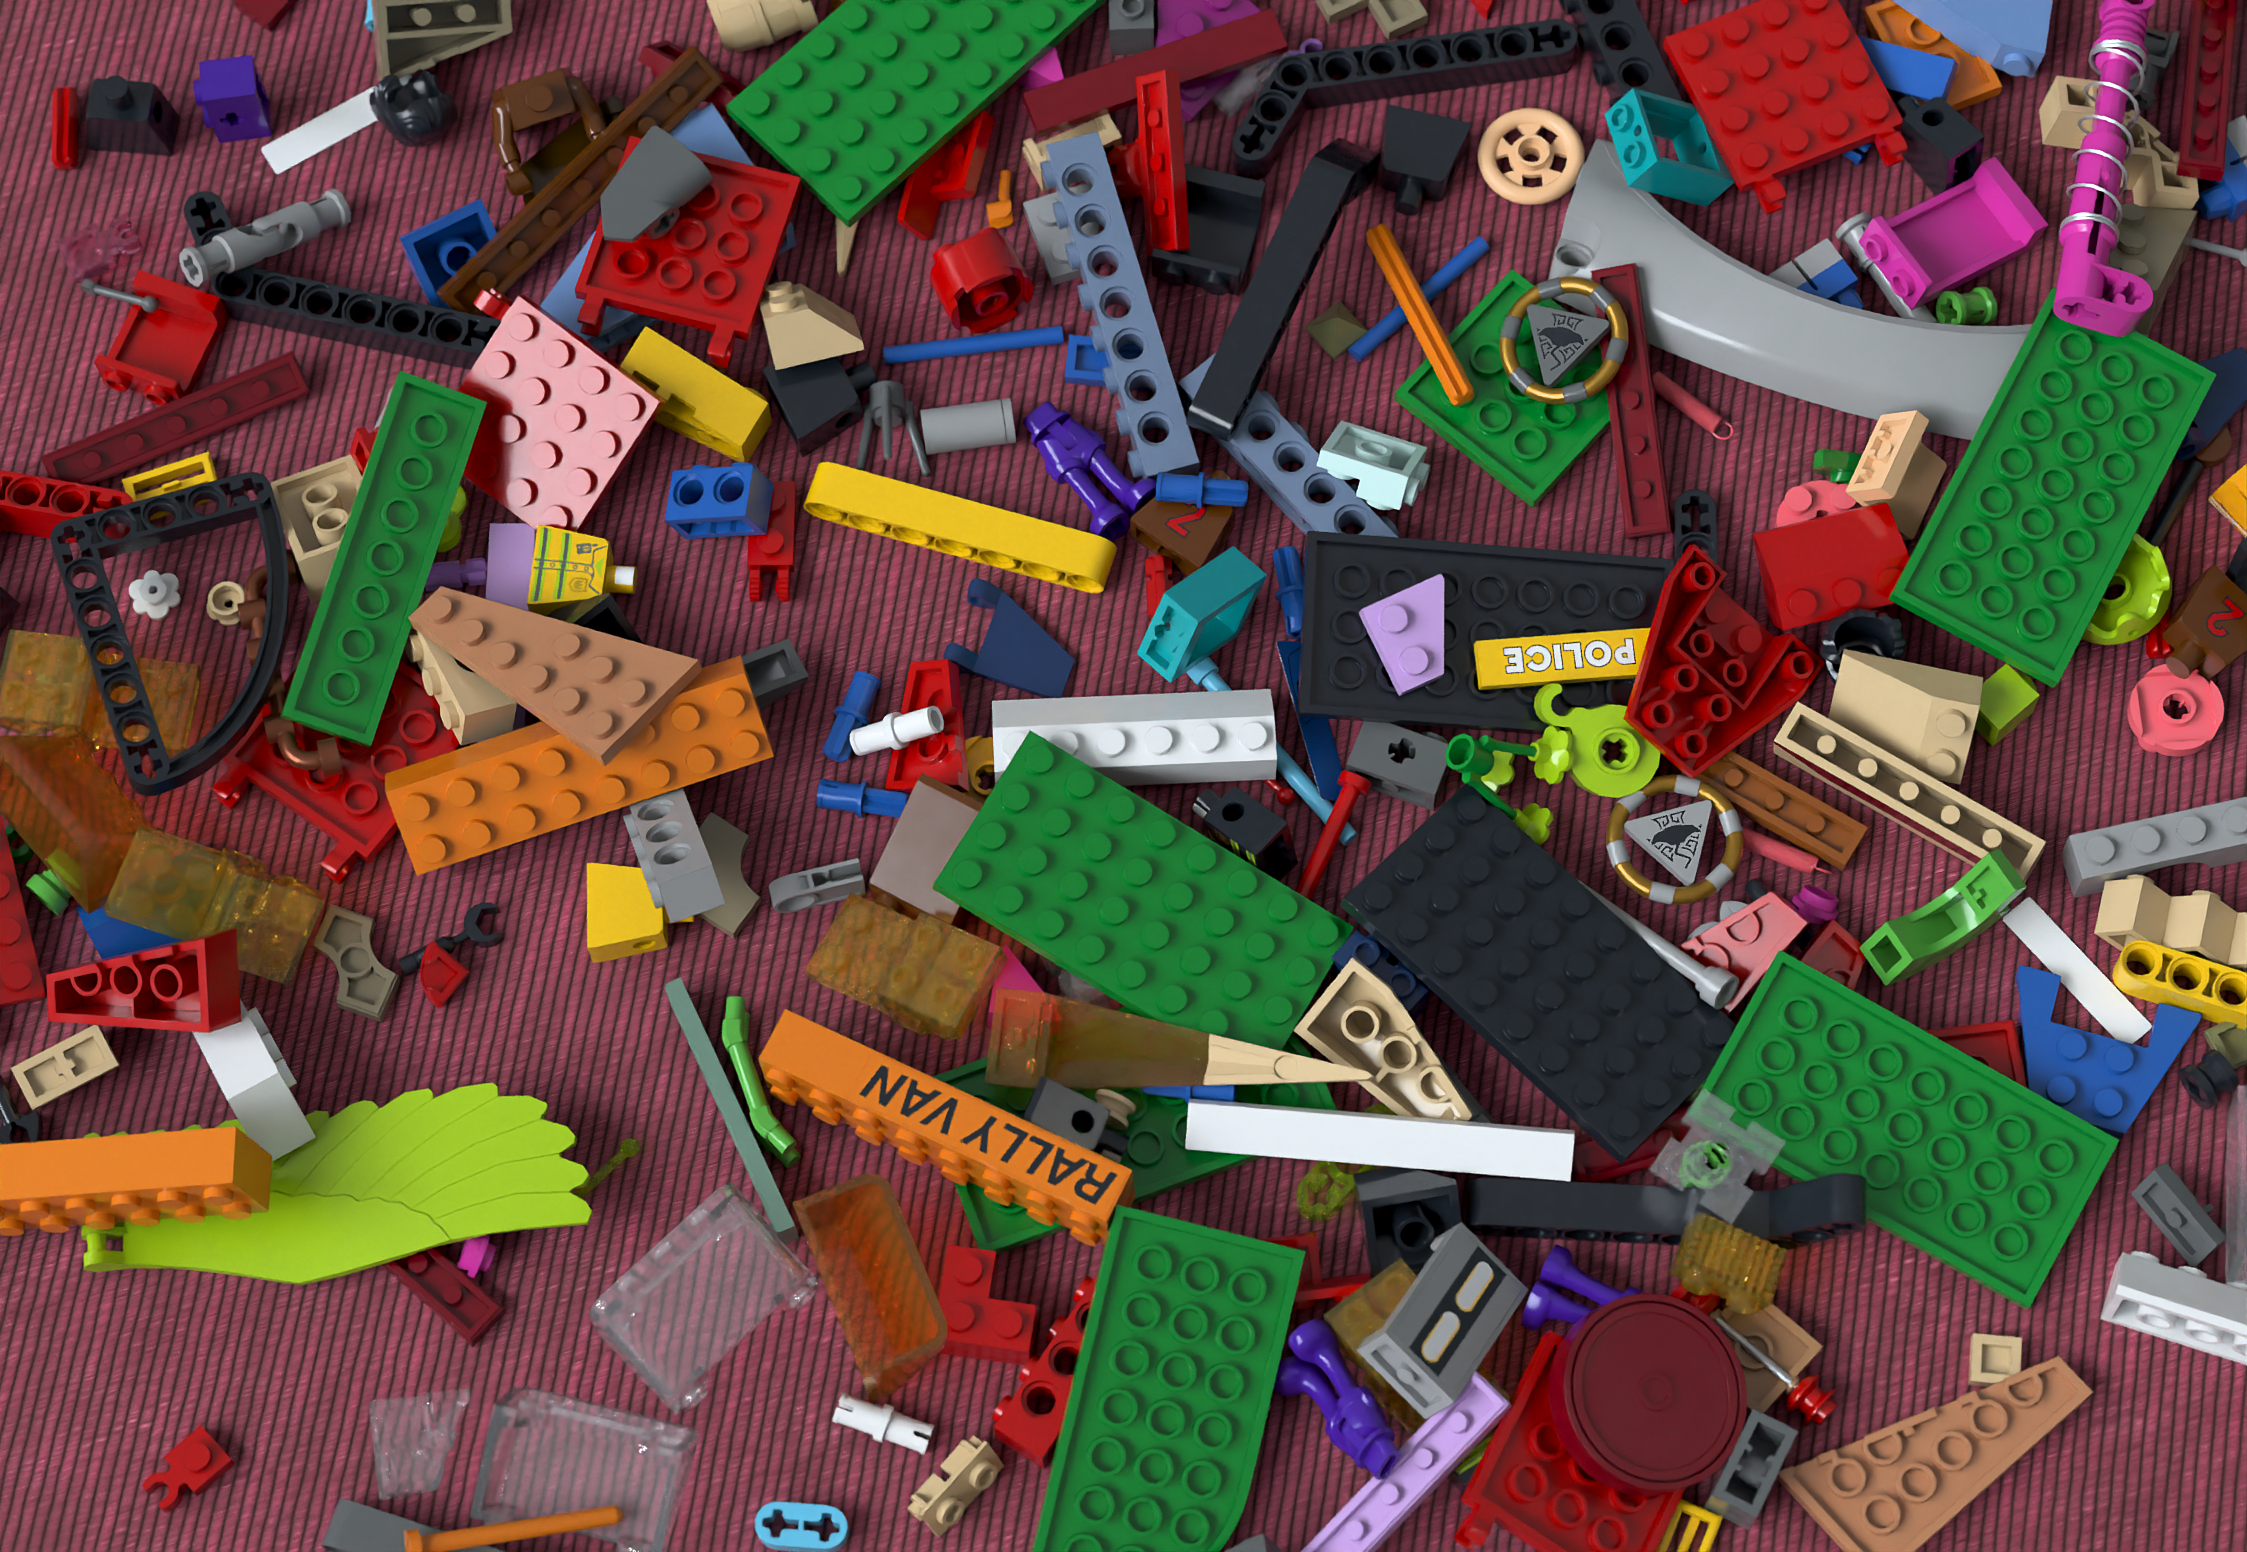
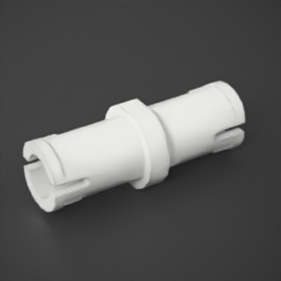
M930 706L903 715L899 712L887 714L883 721L851 731L850 743L853 751L858 756L890 747L894 750H900L909 746L910 741L941 732L944 728L943 716L936 706Z
M842 1392L838 1402L841 1408L836 1407L832 1422H838L873 1435V1440L880 1443L885 1439L918 1451L920 1454H925L929 1440L924 1438H931L935 1425L902 1415L894 1411L893 1406L887 1404L884 1407L877 1404L874 1405Z

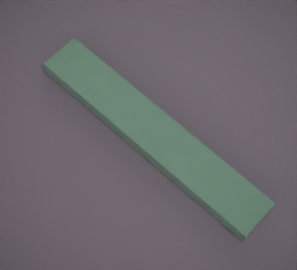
M681 977L666 983L664 988L671 1007L780 1244L786 1245L799 1239L795 1224Z

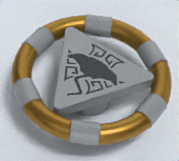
M1680 774L1653 777L1638 792L1622 797L1610 815L1606 830V848L1613 869H1615L1619 877L1632 890L1648 898V900L1669 905L1693 903L1717 893L1734 876L1740 864L1744 847L1743 829L1737 811L1730 801L1719 790L1701 779L1689 778ZM1675 792L1698 797L1703 800L1627 821L1628 817L1647 798L1659 793ZM1712 807L1719 815L1726 837V849L1721 863L1703 881L1694 884ZM1624 831L1679 879L1685 887L1652 882L1641 875L1631 864L1623 840Z

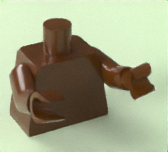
M571 67L560 68L516 82L491 93L494 102L492 106L494 145L502 168L508 172L504 175L507 190L514 196L533 192L531 183L520 168L521 154L514 140L515 132L576 112H580L586 133L591 141L607 128L601 108L583 80L573 76Z

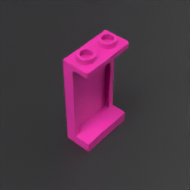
M1994 156L1982 162L1971 179L1887 221L1882 216L1872 219L1858 242L1863 247L1869 260L1877 265L1890 282L1893 291L1904 300L1912 311L1936 299L1943 292L1951 291L2031 250L2047 228L2048 223Z

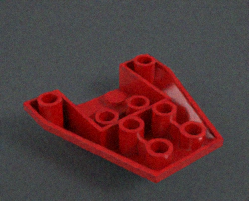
M1695 544L1689 545L1664 582L1624 715V720L1689 778H1695L1800 700L1825 664L1821 658L1793 633L1780 636L1770 634L1719 587L1727 573Z

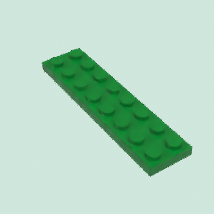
M401 370L398 372L280 717L367 748L372 745L412 626L408 617L418 608L487 402Z

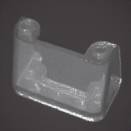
M728 1183L708 1197L604 1292L592 1306L589 1317L598 1335L676 1415L684 1407L687 1410L694 1408L707 1395L708 1389L705 1385L709 1380L708 1372L777 1308L781 1311H785L790 1307L794 1311L802 1308L815 1294L814 1287L818 1282L814 1274L733 1183Z
M528 1387L513 1388L493 1404L470 1517L483 1520V1525L615 1505L621 1507L623 1520L617 1525L573 1532L618 1543L616 1549L618 1552H666L694 1459L699 1433L683 1425L545 1390Z

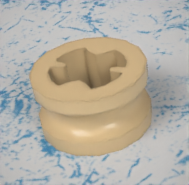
M1098 1089L1095 1093L1097 1103L1111 1110L1105 1126L1116 1130H1127L1129 1121L1126 1117L1127 1115L1134 1114L1136 1105L1118 1093L1106 1089Z

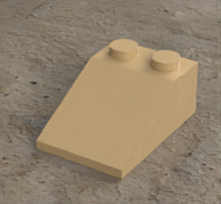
M351 454L270 482L280 513L284 534L311 603L321 599L362 479Z
M1844 649L1828 719L1936 780L1961 784L1980 708L1983 677Z

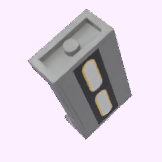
M1462 1222L1435 1238L1431 1244V1249L1434 1253L1384 1326L1366 1337L1357 1349L1425 1419L1456 1401L1528 1292V1289Z

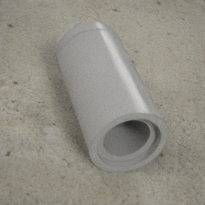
M1010 398L920 410L926 455L1016 443Z

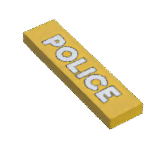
M1651 628L1476 641L1474 643V654L1479 690L1538 686L1548 683L1564 684L1636 678Z

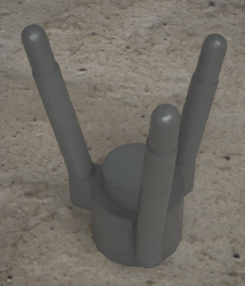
M880 381L873 384L869 388V403L863 406L864 422L856 469L861 471L865 469L874 421L876 425L882 427L884 459L890 460L893 447L892 427L900 425L902 419H905L922 475L928 477L931 471L914 418L913 402L905 399V387L896 381Z

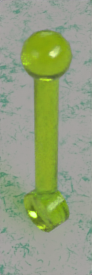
M632 1138L624 1140L621 1144V1150L590 1178L585 1187L580 1188L575 1195L583 1199L626 1157L637 1155L639 1143Z

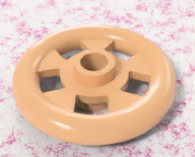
M1538 108L1517 109L1500 116L1487 128L1478 148L1479 168L1490 188L1501 197L1524 205L1545 204L1564 196L1576 184L1581 167L1585 161L1583 144L1575 128L1556 113ZM1517 128L1523 136L1512 145H1509L1503 137L1508 132ZM1541 128L1548 129L1558 136L1552 144H1549L1544 138L1537 135ZM1527 155H1534L1539 160L1528 162L1523 158ZM1554 156L1567 158L1562 173L1550 170ZM1509 157V163L1513 171L1502 174L1496 160ZM1541 177L1542 186L1525 187L1523 186L1522 178Z

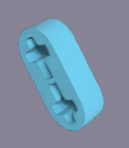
M780 1501L770 1502L760 1509L755 1519V1530L759 1539L765 1546L774 1550L837 1552L847 1543L849 1537V1526L845 1516L837 1508L828 1505ZM776 1514H782L787 1524L799 1525L798 1530L783 1529L780 1537L776 1538L772 1536L771 1530L764 1526L765 1523L774 1522ZM824 1518H831L834 1527L840 1530L839 1533L830 1534L829 1541L823 1542L818 1532L807 1531L806 1526L820 1527L824 1523Z

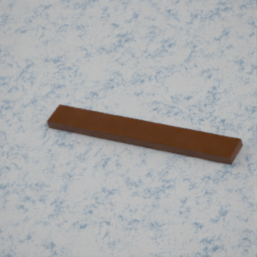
M691 45L436 293L452 310L481 316L484 312L473 303L483 288L489 292L494 288L504 294L600 201V196L617 174L630 136L642 139L652 126H658L669 134L724 81L723 77L704 55Z

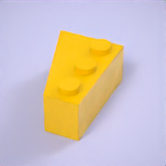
M647 326L644 327L620 367L666 400L665 405L655 418V422L737 462L747 463L772 423L769 404L762 394L754 389L744 388Z

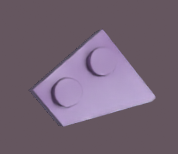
M1438 574L1360 610L1361 620L1399 697L1443 676L1444 578L1442 574Z

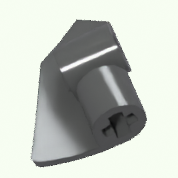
M652 126L600 196L604 240L633 243L644 233L651 239L662 237L676 223L680 213L679 208L687 205L713 182L711 173L704 163L677 139L658 126Z

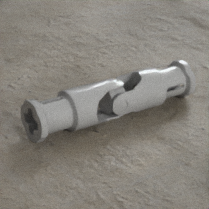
M330 189L320 199L310 203L300 201L256 219L251 224L239 226L218 234L212 238L211 243L198 248L192 246L184 248L179 254L181 269L193 286H201L213 275L223 271L229 274L257 263L265 257L274 256L318 238L321 231L334 226L336 228L347 226L351 221L349 205L342 193L337 189Z

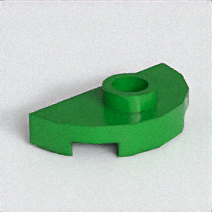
M1830 449L1818 450L1814 453L1813 472L1830 476V483L1849 485L1862 454Z

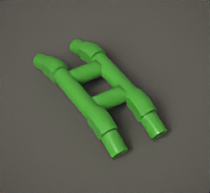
M739 996L727 997L726 1014L722 1023V1040L730 1064L735 1068L748 1104L749 1116L754 1126L756 1137L770 1154L773 1153L787 1169L791 1168L799 1161L801 1155L794 1149L797 1141L772 1115L748 1049L750 1014L745 1012L746 999Z

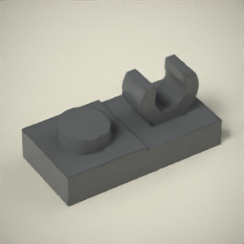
M2166 1162L2154 1169L2131 1193L2138 1204L2192 1268L2202 1264L2227 1240L2226 1235L2231 1230L2228 1224L2218 1228L2208 1216L2214 1210L2213 1206L2207 1204L2201 1207L2197 1203L2196 1197Z

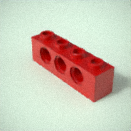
M1097 1275L1094 1279L1087 1276L1082 1281L1073 1297V1301L1077 1303L1067 1318L1061 1315L1054 1322L1046 1337L1050 1344L1040 1358L1033 1355L1029 1359L1019 1376V1380L1023 1384L1013 1398L1006 1395L1001 1400L992 1416V1420L996 1422L993 1426L995 1438L1042 1469H1045L1055 1454L1074 1375H1064L1058 1372L1055 1367L1063 1357L1073 1356L1078 1358L1084 1333L1082 1327L1087 1321ZM1038 1396L1050 1397L1055 1402L1053 1410L1045 1415L1034 1414L1028 1407L1030 1402Z

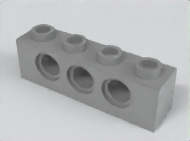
M683 787L629 805L631 814L625 815L623 818L655 908L658 909L665 906L670 922L673 923L725 905L713 865Z

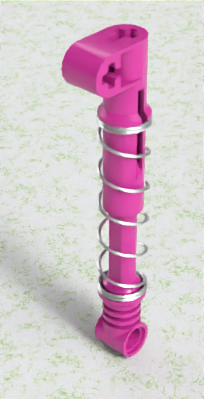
M2104 0L2100 6L2099 18L2102 22L2100 36L2093 43L2089 55L2090 66L2096 73L2101 75L2100 81L2089 83L2083 90L2087 98L2096 102L2094 115L2085 116L2078 121V127L2087 135L2082 139L2080 150L2072 156L2073 162L2077 165L2075 183L2066 190V194L2072 199L2069 216L2061 222L2059 240L2063 247L2053 306L2055 315L2068 323L2116 337H2123L2132 333L2153 302V291L2143 278L2107 265L2109 254L2115 250L2120 234L2117 226L2121 223L2123 211L2118 198L2126 189L2128 183L2124 162L2132 155L2134 148L2133 138L2128 130L2137 122L2140 112L2138 102L2133 96L2137 95L2143 88L2145 81L2144 71H2146L2148 64V52L2144 46L2149 11L2156 0ZM2140 76L2139 86L2132 94L2129 93L2130 79ZM2099 85L2097 98L2092 97L2088 93V89L2091 86ZM2128 99H2131L2134 104L2135 114L2130 124L2124 127L2123 120L2126 102ZM2093 119L2091 132L2084 129L2082 126L2083 121ZM2123 132H2125V134L2128 136V140H2129V144H2130L2127 154H2126V149H2127L2126 143H2125V141L2121 138V134H2122ZM2122 174H2123L2124 181H2123V185H2122V187H2121V189H2120L2121 180H2122ZM2116 210H2118L2117 221L2115 222Z

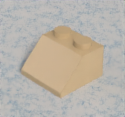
M783 281L773 283L766 288L765 296L760 303V311L776 370L864 350L854 315L801 283L792 285L791 282Z

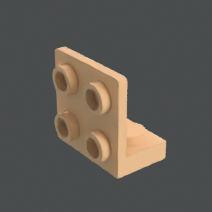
M1917 410L1880 416L1845 491L1863 507L1884 501L1888 502L1901 537L1904 540L1914 539L1947 467L1940 457L1922 443V435L1929 420Z

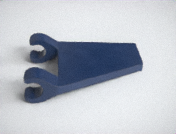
M2242 347L2197 363L2217 375L2191 423L2192 427H2189L2175 455L2178 461L2190 459L2207 447L2247 403V353Z
M979 578L972 579L968 588L967 602L979 608L995 609L979 655L962 645L950 643L946 647L944 659H948L956 664L959 673L973 674L1045 699L1062 698L1075 659L1002 589Z

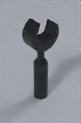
M486 902L474 905L464 917L465 931L453 937L443 936L434 942L449 954L453 953L458 944L468 939L474 945L481 948H491L498 945L504 940L502 934L484 935L479 926L484 915L501 913L499 907ZM428 945L398 959L406 976L420 970L421 960Z

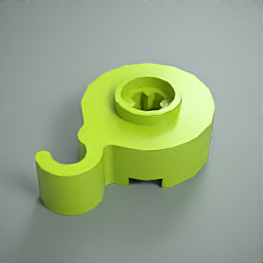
M1548 683L1539 689L1534 701L1536 715L1547 725L1564 727L1565 731L1570 732L1572 735L1573 744L1570 750L1573 752L1574 762L1567 773L1577 786L1593 795L1620 798L1638 792L1651 781L1659 767L1661 752L1624 720L1627 706L1604 704L1587 709L1570 707L1561 715H1556L1552 710L1551 702L1557 694L1561 693L1562 686L1558 683ZM1605 741L1611 743L1618 741L1621 748L1619 751H1621V755L1618 760L1610 759L1605 762L1602 758L1606 753L1602 749Z

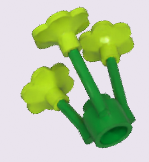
M1549 726L1545 729L1543 737L1530 744V746L1496 740L1488 735H1483L1479 740L1468 734L1455 736L1446 748L1445 759L1450 768L1462 773L1464 784L1474 787L1538 845L1543 844L1550 835L1548 826L1553 821V813L1548 808H1541L1538 804L1532 803L1527 805L1523 811L1518 808L1512 809L1497 793L1501 786L1510 784L1514 779L1515 770L1511 765L1514 760V754L1525 755L1531 761H1536L1534 772L1537 778L1546 779L1549 784L1560 783L1564 772L1569 771L1574 762V755L1570 750L1573 744L1570 732L1561 731L1557 726Z

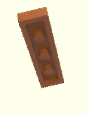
M1732 750L1695 777L1719 790L1730 801L1737 812L1841 871L1845 870L1868 831L1867 826Z

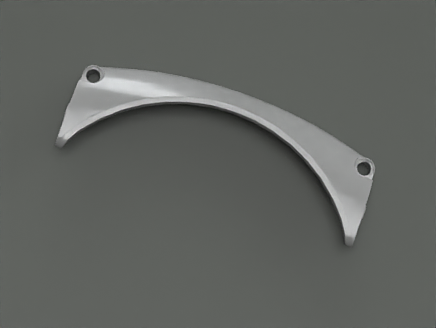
M1603 139L1595 140L1586 163L1584 162L1581 167L1574 193L1565 215L1561 237L1554 252L1548 278L1550 280L1556 277L1574 276L1592 281V270L1636 263L1639 271L1649 344L1735 378L1815 404L1879 420L1880 416L1884 414L1917 410L1929 420L1925 429L1926 432L1972 440L2032 324L1964 326L1929 323L1887 316L1846 306L1801 291L1768 277L1728 256L1697 236L1667 212L1647 191L1628 187L1614 143ZM1565 293L1553 297V299L1559 302L1567 303L1597 318L1595 303L1589 297L1575 293Z

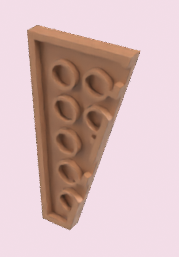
M442 586L408 617L414 629L604 766L703 671L699 660Z
M2057 1356L2006 1377L2004 1381L1977 1392L1972 1391L1960 1396L1957 1400L1941 1407L1931 1408L1868 1434L1863 1439L1844 1447L1817 1455L1815 1459L1795 1467L1791 1466L1778 1472L1776 1479L1844 1552H1917L2092 1395L2093 1391Z

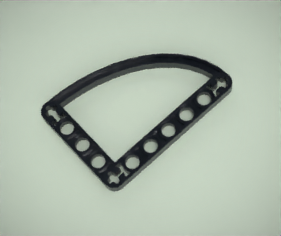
M255 472L230 476L68 519L58 523L50 535L53 556L129 784L140 795L157 796L181 787L206 773L221 761L246 735L263 709L274 685L283 656L288 627L290 591L287 552L280 513L271 484L265 476ZM253 490L254 494L258 495V499L250 501L245 492ZM226 495H231V502L234 504V507L227 508ZM207 499L214 500L220 506L211 515L199 514L194 509L198 502ZM166 511L173 514L175 519L166 527H158L150 523V517L157 512ZM257 518L266 556L268 579L267 608L263 634L255 663L244 688L219 723L196 744L169 759L101 560ZM115 523L125 524L130 528V532L121 539L109 538L104 533L110 525ZM75 538V541L79 544L81 557L73 560L70 546L66 543V539ZM80 573H92L98 578L94 586L86 589L77 588L72 584L73 578ZM95 610L105 611L111 616L106 624L97 627L87 624L85 617ZM107 648L118 649L124 654L118 663L112 665L103 664L97 659L99 653ZM122 686L131 687L136 691V696L127 703L115 702L111 699L110 695L116 688ZM132 725H142L150 731L149 735L140 742L128 741L123 736L124 731ZM149 755L151 767L156 772V777L148 779L146 774L143 773L140 757Z

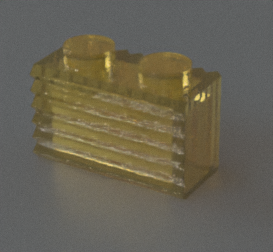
M1699 1213L1684 1228L1670 1275L1681 1279V1285L1686 1290L1699 1295L1713 1293L1726 1299V1306L1729 1309L1741 1314L1750 1315L1754 1312L1759 1313L1772 1304L1788 1251L1785 1248H1779L1778 1245L1771 1244L1769 1241L1762 1240L1760 1237L1753 1236L1751 1233H1746L1742 1229H1737L1733 1225H1727L1724 1221H1718L1715 1217H1709L1707 1213Z

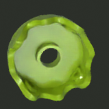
M2135 533L2108 587L2115 584L2123 585L2126 587L2124 593L2113 600L2101 599L2081 639L2100 645L2123 644L2138 639L2160 622L2168 609L2172 597V580L2158 546H2152Z

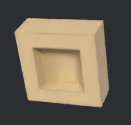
M1973 1333L1970 1340L1968 1385L1989 1387L2004 1381L2006 1377L2021 1372L2022 1338Z

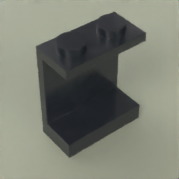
M1185 164L1190 250L1173 253L1154 248L1151 255L1152 276L1159 277L1160 280L1170 285L1178 286L1185 283L1202 287L1206 292L1213 295L1223 296L1232 294L1239 296L1266 204V182Z

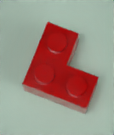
M948 1245L932 1336L935 1352L1025 1366L1034 1352L1039 1322L1037 1306L994 1299L999 1270L996 1251Z

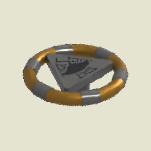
M1574 276L1556 277L1538 283L1526 291L1509 310L1499 337L1501 362L1509 381L1525 396L1553 405H1569L1588 399L1602 390L1614 378L1623 364L1629 344L1627 320L1618 300L1604 286L1594 281ZM1565 293L1580 294L1589 297L1606 313L1609 322L1605 319L1542 307L1537 304ZM1527 314L1546 386L1537 383L1521 367L1517 358L1516 343L1523 320ZM1612 330V338L1605 361L1597 372L1585 381L1562 388H1554L1575 366L1583 363L1589 351Z

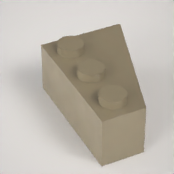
M371 0L379 82L387 75H397L400 79L421 69L425 70L436 65L435 63L458 53H465L513 32L510 0Z
M2126 203L2121 204L2123 215L2121 223L2117 226L2120 232L2115 250L2109 254L2107 266L2135 274L2143 278L2150 285L2153 291V302L2135 328V331L2138 333L2148 334L2165 301L2170 285H2173L2176 280L2181 263L2185 262L2188 256L2197 211L2145 207ZM2116 210L2115 222L2117 221L2118 210Z

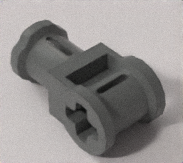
M2148 26L2146 28L2144 46L2148 52V64L2146 71H2144L2145 81L2143 88L2138 92V97L2133 96L2138 102L2140 111L2152 109L2155 105L2156 95L2154 90L2156 83L2162 82L2165 70L2169 68L2180 33L2178 30L2173 29L2169 33ZM2140 76L2130 79L2129 93L2132 94L2139 86ZM2128 99L2126 107L2135 110L2131 99Z

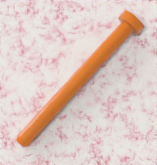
M611 1505L427 1535H420L418 1528L410 1529L404 1532L406 1552H447L605 1527L620 1523L623 1520L621 1507Z

